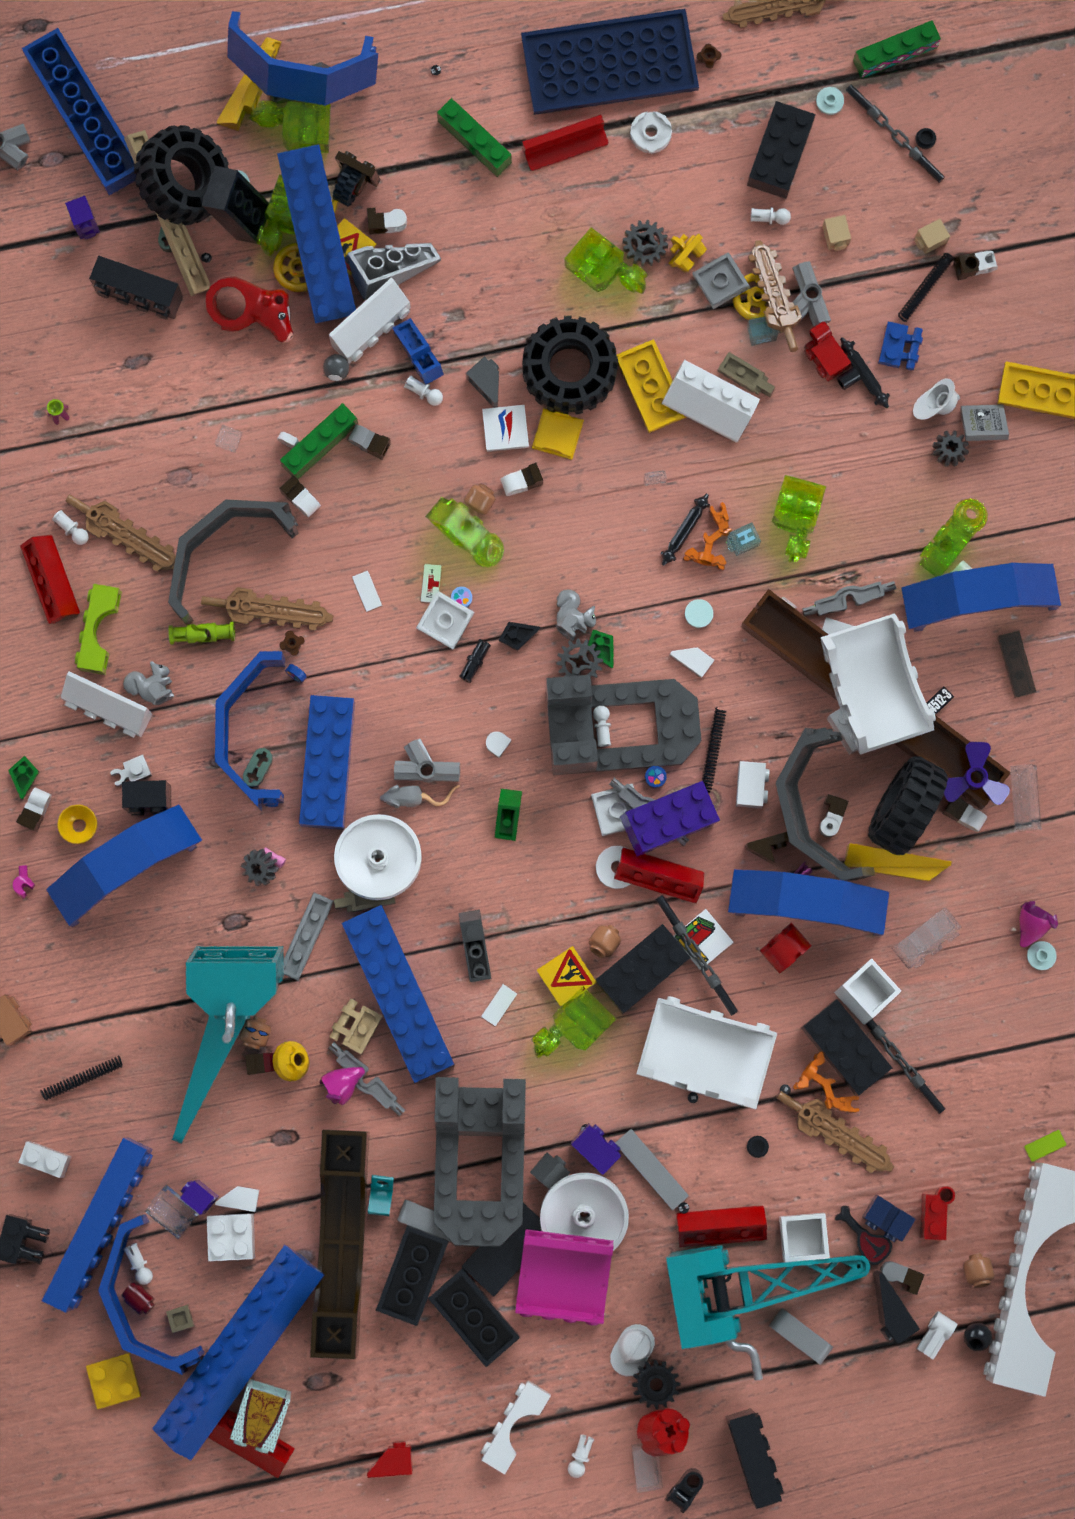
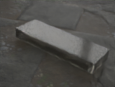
M1020 631L998 636L1014 698L1035 694L1036 688Z

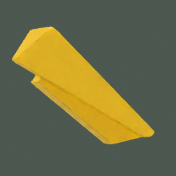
M267 37L260 48L270 57L276 59L282 42ZM246 74L243 75L217 120V124L239 131L245 113L254 115L263 92Z
M849 843L846 848L844 864L848 867H874L875 873L930 881L951 866L952 861L908 853L894 855L885 849Z

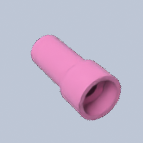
M266 847L264 848L266 854H267L268 852H272V851L269 850L268 848H266ZM272 852L271 859H278L274 865L281 868L286 859Z

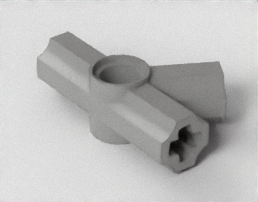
M24 124L0 132V141L3 142L0 146V158L17 171L26 164L28 155L18 147L31 142Z
M810 261L799 263L792 269L801 293L793 303L800 310L801 320L808 313L813 327L822 321L826 323L831 322L822 297V289L817 283ZM809 290L815 291L817 297L809 298L806 292Z
M421 739L414 740L404 746L411 761H395L394 780L424 781L427 783L432 781L460 782V762H433ZM428 766L433 768L431 775H422L423 768Z

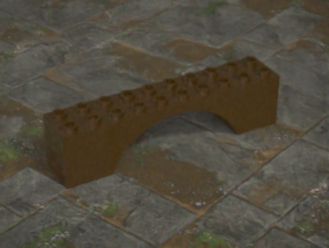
M322 1130L318 1270L324 1276L317 1284L315 1291L310 1358L356 1359L358 1356L370 1132Z

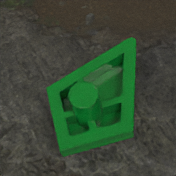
M593 629L588 646L595 644L594 651H601L598 658L603 659V663L613 669V636Z
M23 756L8 770L22 800L39 774L37 768L26 756Z

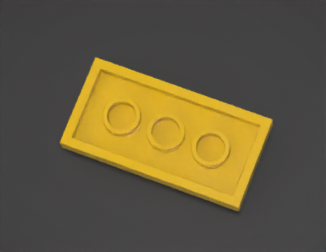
M654 339L617 354L618 366L648 433L686 418V416L662 404L673 380Z
M1006 361L1004 363L997 404L1075 419V375Z

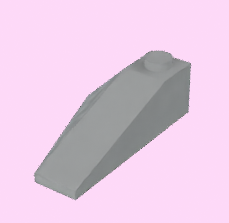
M431 243L406 244L405 247L386 245L385 248L366 246L347 253L354 284L364 300L372 296L391 277L399 285L441 261L439 254Z

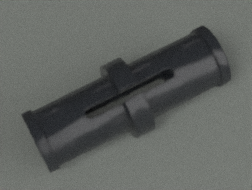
M481 639L478 640L472 654L468 655V661L459 678L466 680L468 683L472 682L479 667H482V660L491 647L489 643H484V640Z

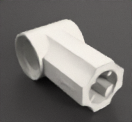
M937 1311L928 1325V1331L916 1349L934 1359L945 1340H948L955 1331L957 1323Z

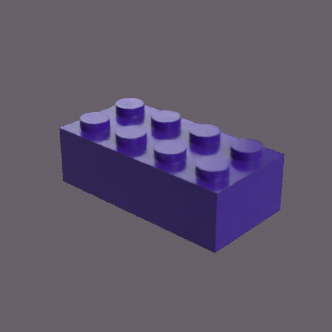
M703 781L631 809L620 816L636 856L706 829L720 821Z

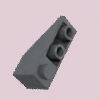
M480 909L458 913L470 982L492 979Z

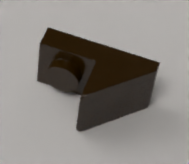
M784 832L749 842L745 845L746 850L774 864L775 860L771 847L774 846V850L786 847V842H789L788 833Z

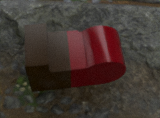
M274 1053L245 1055L247 1075L275 1072L273 1067Z

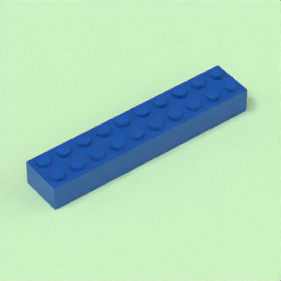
M283 1246L152 1428L179 1455L189 1460L193 1459L323 1278L324 1274L290 1247Z

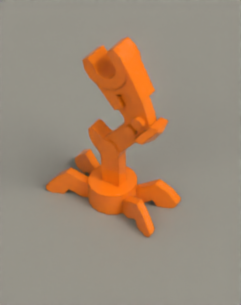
M723 502L720 503L721 512H716L714 507L710 506V515L719 529L710 536L704 532L703 539L706 543L704 552H697L694 547L685 551L684 561L692 559L701 565L718 566L720 570L725 569V558L722 555L714 557L711 554L713 543L722 536H728L732 532V529L728 527L729 517Z
M822 1051L816 1053L813 1056L814 1061H811L804 1069L799 1082L793 1085V1089L800 1090L809 1087V1081L812 1079L823 1087L826 1097L825 1105L828 1110L833 1107L838 1109V1111L858 1112L859 1108L851 1106L852 1100H859L858 1096L834 1097L831 1084L836 1081L830 1078L825 1079L817 1073V1066L825 1063V1057Z

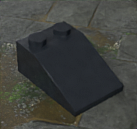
M876 1270L873 1274L879 1321L882 1325L880 1331L887 1341L899 1344L919 1331L920 1328L883 1272Z

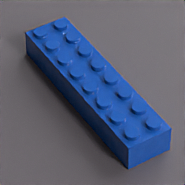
M56 28L21 48L107 194L110 196L133 183L136 178V174H134L135 163L124 136L60 30Z
M318 144L277 153L315 324L348 317L356 308L320 146Z
M382 905L343 922V928L414 1083H418L454 1066L452 1057Z
M131 1138L122 1139L42 1299L43 1302L65 1313L78 1308L83 1299V1296L80 1294L84 1288H88L93 1279V1276L90 1274L95 1267L98 1268L103 1259V1256L100 1254L111 1243L113 1238L111 1232L113 1228L118 1227L123 1218L121 1212L123 1208L129 1206L133 1198L131 1192L135 1186H139L143 1178L141 1172L145 1166H149L153 1158L151 1154L153 1149Z

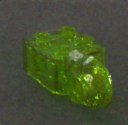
M264 100L260 101L258 107L252 111L250 115L251 121L261 127L269 128L283 125V144L287 151L319 144L321 153H329L331 104L324 106L307 102L288 101L284 108H277V103Z
M280 174L266 210L268 226H262L257 237V245H260L264 253L269 257L272 256L274 251H278L282 242L283 232L295 234L285 186Z
M592 227L564 258L565 268L596 292L605 290L616 277L620 278L621 284L629 291H636L641 294L645 292L647 273L637 264H633L630 267L624 263V252Z
M785 475L772 522L778 528L796 533L795 536L790 534L785 554L789 555L788 563H792L807 557L811 543L810 540H807V536L813 533L826 486Z
M441 497L425 517L453 544L468 551L473 556L475 562L481 567L489 568L498 564L504 555V544L500 537L490 533L477 516L474 515L472 517L468 513L470 509L462 502L457 503L452 498L448 500ZM492 547V552L488 555V551Z
M971 498L961 500L956 504L953 515L933 538L935 543L930 541L919 555L922 557L919 564L935 577L943 575L975 533L985 527L988 521V512L984 504ZM966 511H974L976 514V518H969L966 514Z
M583 985L553 1015L554 1024L549 1029L543 1027L531 1039L534 1043L536 1058H540L543 1055L549 1056L560 1045L561 1041L559 1039L563 1035L577 1049L586 1050L616 1018Z

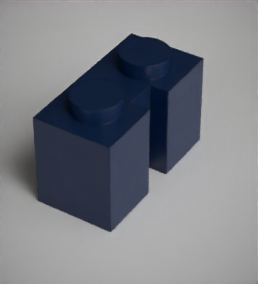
M879 1195L874 1196L862 1216L866 1220L865 1225L875 1231L877 1228L885 1232L883 1236L894 1243L896 1240L901 1242L904 1240L916 1220Z

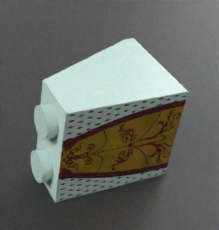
M249 1379L230 1439L234 1440V1443L239 1446L246 1447L247 1444L255 1446V1450L262 1453L274 1452L290 1402L291 1391Z

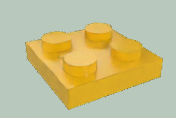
M130 1353L86 1365L97 1409L141 1397Z

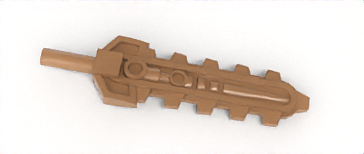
M734 0V6H731L722 17L724 21H730L732 24L739 25L740 28H745L748 22L754 21L755 25L762 24V19L769 18L772 22L776 21L779 15L784 14L786 18L792 17L793 12L799 11L801 15L805 14V17L820 14L825 0H749L746 3H742L741 0Z
M761 240L755 241V247L752 250V254L748 256L750 262L755 263L756 267L752 271L754 275H759L760 281L757 282L758 288H763L764 294L761 295L763 301H767L769 305L765 309L766 311H764L767 326L779 330L780 333L784 332L790 352H796L798 346L792 329L801 321L800 310L797 305L795 306L793 302L788 301L791 294L789 289H784L783 285L786 284L785 276L779 275L782 267L780 263H775L774 259L777 258L776 250H771Z
M68 495L65 502L86 514V530L99 539L100 537L105 538L107 535L113 538L112 544L126 546L125 552L130 555L134 552L140 555L139 561L142 563L151 562L154 564L152 569L157 572L161 569L174 570L176 558L173 553L174 547L169 544L165 547L159 544L160 538L157 536L152 538L146 536L147 530L142 527L138 530L132 527L134 522L130 519L121 520L119 518L120 513L117 512L119 509L107 501L89 507L72 495Z
M237 587L227 599L205 596L201 598V605L226 608L234 623L248 624V622L253 621V618L261 619L262 624H268L270 620L277 621L278 626H284L287 622L293 623V628L300 629L301 625H309V630L316 631L318 626L333 622V615L321 607L318 601H313L312 605L304 604L303 599H297L296 603L288 602V597L283 596L280 601L273 600L272 595L268 594L264 598H257L256 593H253L252 589Z
M782 1091L776 1097L798 1112L797 1127L811 1138L812 1135L815 1137L819 1134L825 1137L824 1143L829 1146L833 1143L839 1146V1153L845 1155L848 1152L853 1156L852 1161L859 1164L863 1162L867 1165L866 1170L870 1173L875 1170H886L889 1172L893 1170L894 1166L890 1162L889 1155L886 1153L887 1147L882 1144L879 1147L872 1144L873 1138L869 1135L863 1138L859 1135V1129L855 1126L851 1129L846 1127V1120L840 1117L836 1120L831 1117L832 1111L828 1110L825 1103L821 1100L814 1099L802 1105Z

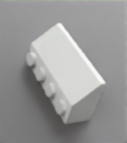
M392 277L329 334L331 346L346 358L349 364L352 361L356 362L363 355V351L368 346L370 348L378 342L380 335L391 331L394 323L399 318L401 320L404 319L410 312V301Z
M684 360L662 404L737 443L760 399Z
M68 671L61 694V699L65 701V706L75 711L77 708L85 711L84 715L94 720L96 717L104 720L103 724L113 729L116 726L123 728V733L132 738L135 735L142 737L152 716L148 708Z

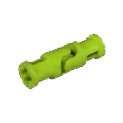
M234 622L216 625V623L187 624L186 627H173V625H169L168 628L170 645H173L174 642H188L190 644L197 641L217 642V640L221 639L235 641Z

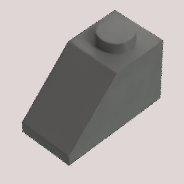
M484 356L466 372V379L493 408L498 407L499 367L492 359L488 360Z

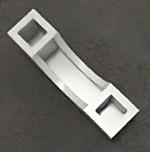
M527 1380L526 1384H520L515 1393L518 1396L514 1404L511 1402L508 1404L503 1413L506 1415L503 1423L498 1422L492 1432L495 1435L492 1442L487 1441L480 1452L483 1454V1462L504 1475L516 1456V1451L512 1447L509 1438L513 1424L523 1416L540 1415L551 1396L550 1393Z

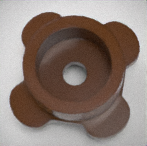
M706 44L702 51L697 53V60L705 63L707 68H713L714 63L721 59L722 54L711 44Z
M287 631L285 639L280 642L279 646L281 650H287L291 655L296 656L299 654V649L305 643V640L302 636H296L293 631Z

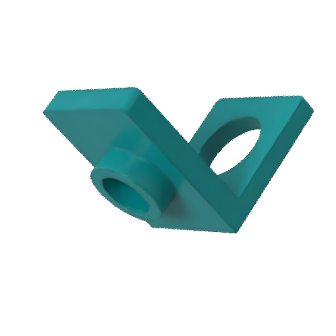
M372 1175L368 1214L390 1215L394 1177ZM377 1181H384L388 1184L382 1185L377 1183Z

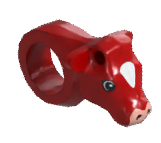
M231 276L219 279L210 286L206 293L207 312L213 321L221 325V330L239 331L257 322L270 331L279 342H289L293 338L294 331L291 326L289 294L284 290H265L244 279ZM234 287L244 296L245 310L239 318H228L219 311L216 301L217 295L222 288Z

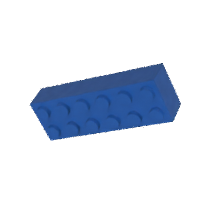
M310 696L299 819L301 827L344 830L355 712L354 698Z

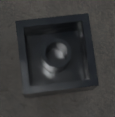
M166 780L122 782V808L131 816H144V812L156 815L172 808L171 785Z

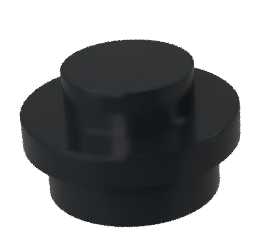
M929 128L920 129L915 137L916 144L922 149L932 148L937 139L935 132Z
M753 1136L747 1142V1151L752 1157L761 1158L769 1150V1144L762 1136Z

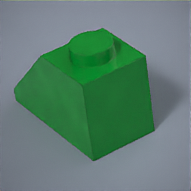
M501 789L494 838L516 841L522 791Z

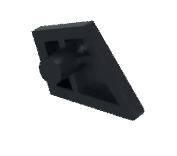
M508 622L499 642L518 651L540 630V627Z

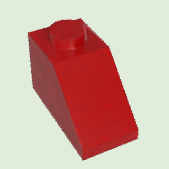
M406 1441L393 1442V1446H389L369 1469L367 1478L411 1475L413 1473L411 1444L406 1445Z

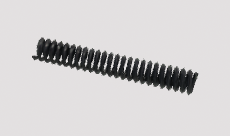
M944 253L935 264L936 266L929 272L930 274L926 276V279H924L922 284L916 289V292L906 302V305L900 310L898 316L902 321L907 322L911 314L921 304V301L929 294L930 288L935 286L934 283L939 281V278L945 273L944 270L949 268L948 265H951L950 263L954 260L951 254Z
M718 707L714 711L715 717L713 718L714 721H712L714 724H712V731H710L712 734H710V744H708V754H706V764H704L702 781L705 787L713 786V784L705 782L714 783L711 781L714 778L708 776H715V774L707 772L715 773L713 770H716V768L710 766L717 765L709 762L717 763L715 760L718 758L712 756H719L711 752L719 753L717 750L720 748L711 745L721 746L713 742L721 743L719 740L722 738L713 735L723 736L722 734L714 733H723L721 730L724 729L715 725L725 726L720 723H725L723 720L726 718L716 715L726 716V714L722 713H727V711L717 709Z
M118 1055L119 1062L115 1057L114 1059L111 1058V1061L108 1060V1063L105 1061L106 1067L102 1063L103 1069L99 1064L100 1071L95 1065L97 1073L94 1067H92L94 1075L89 1068L91 1076L88 1070H86L85 1072L82 1071L84 1078L79 1072L80 1078L76 1074L77 1080L73 1075L74 1082L69 1077V1079L66 1078V1081L63 1080V1083L60 1081V1085L56 1083L57 1087L53 1084L54 1089L50 1085L52 1093L49 1087H47L49 1095L45 1088L40 1090L42 1097L48 1101V1099L54 1098L58 1094H64V1092L70 1091L74 1087L77 1088V1086L90 1082V1080L93 1081V1079L99 1078L103 1074L106 1075V1073L109 1074L113 1070L116 1071L119 1067L122 1068L120 1056Z

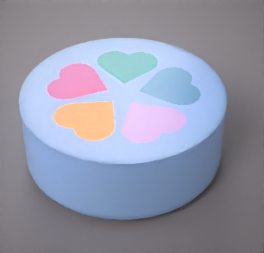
M457 587L453 590L451 599L465 607H469L472 603V593L466 587Z

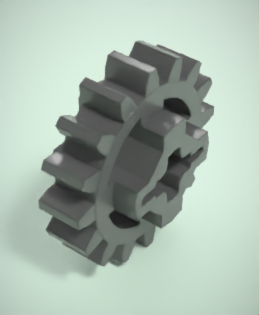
M639 220L637 227L631 224V231H625L627 238H623L622 242L625 244L623 252H628L627 259L633 257V264L641 261L642 267H644L645 262L653 266V260L659 263L660 255L665 256L666 251L664 249L668 248V243L664 242L668 236L666 234L662 235L664 228L657 229V222L650 225L649 220H646L645 224H642ZM655 235L659 240V244L654 240ZM648 241L649 244L647 243L645 246L642 245V243ZM631 242H633V245L636 246V248H637L636 252H635V250L633 249V247H632V245H631Z
M578 638L576 644L568 641V648L565 646L561 647L564 653H558L557 656L562 659L556 662L557 665L562 666L558 671L559 673L565 672L566 675L564 677L579 676L581 671L590 669L591 672L587 675L598 678L595 672L596 670L602 671L603 668L598 666V663L603 662V659L598 658V655L601 654L600 650L594 651L595 644L588 646L589 640L587 639L581 644ZM580 648L578 653L574 655L568 654L571 650ZM588 650L592 653L594 662L589 661L587 657ZM580 656H583V660L590 665H581L580 668H577V664L570 659H579ZM566 662L571 663L573 667L572 674L568 671Z

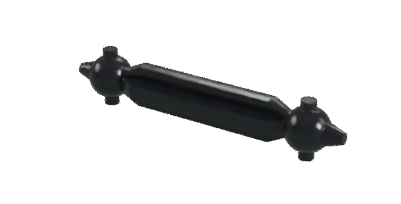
M842 337L840 339L841 349L844 353H847L851 365L857 370L869 392L876 396L874 404L882 405L886 409L889 408V393H882L881 385L859 352L853 349L855 342L848 341Z
M707 493L694 500L696 506L689 511L670 541L668 550L661 552L663 566L676 560L674 553L678 552L701 517L702 509L710 507V504H708L709 495Z

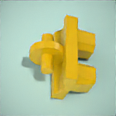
M699 233L696 236L692 235L689 239L685 234L680 238L673 236L671 238L673 246L670 251L675 255L668 264L671 267L677 266L682 271L688 272L694 265L687 257L690 252L699 258L707 250L701 242L703 237Z

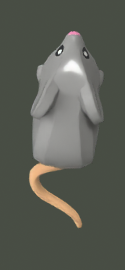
M398 785L391 787L380 796V800L395 808L400 806L416 807L421 804L422 799H426L432 805L442 806L449 801L454 790L459 788L460 785L453 787L442 802H435L430 796L423 793L419 786L399 787Z

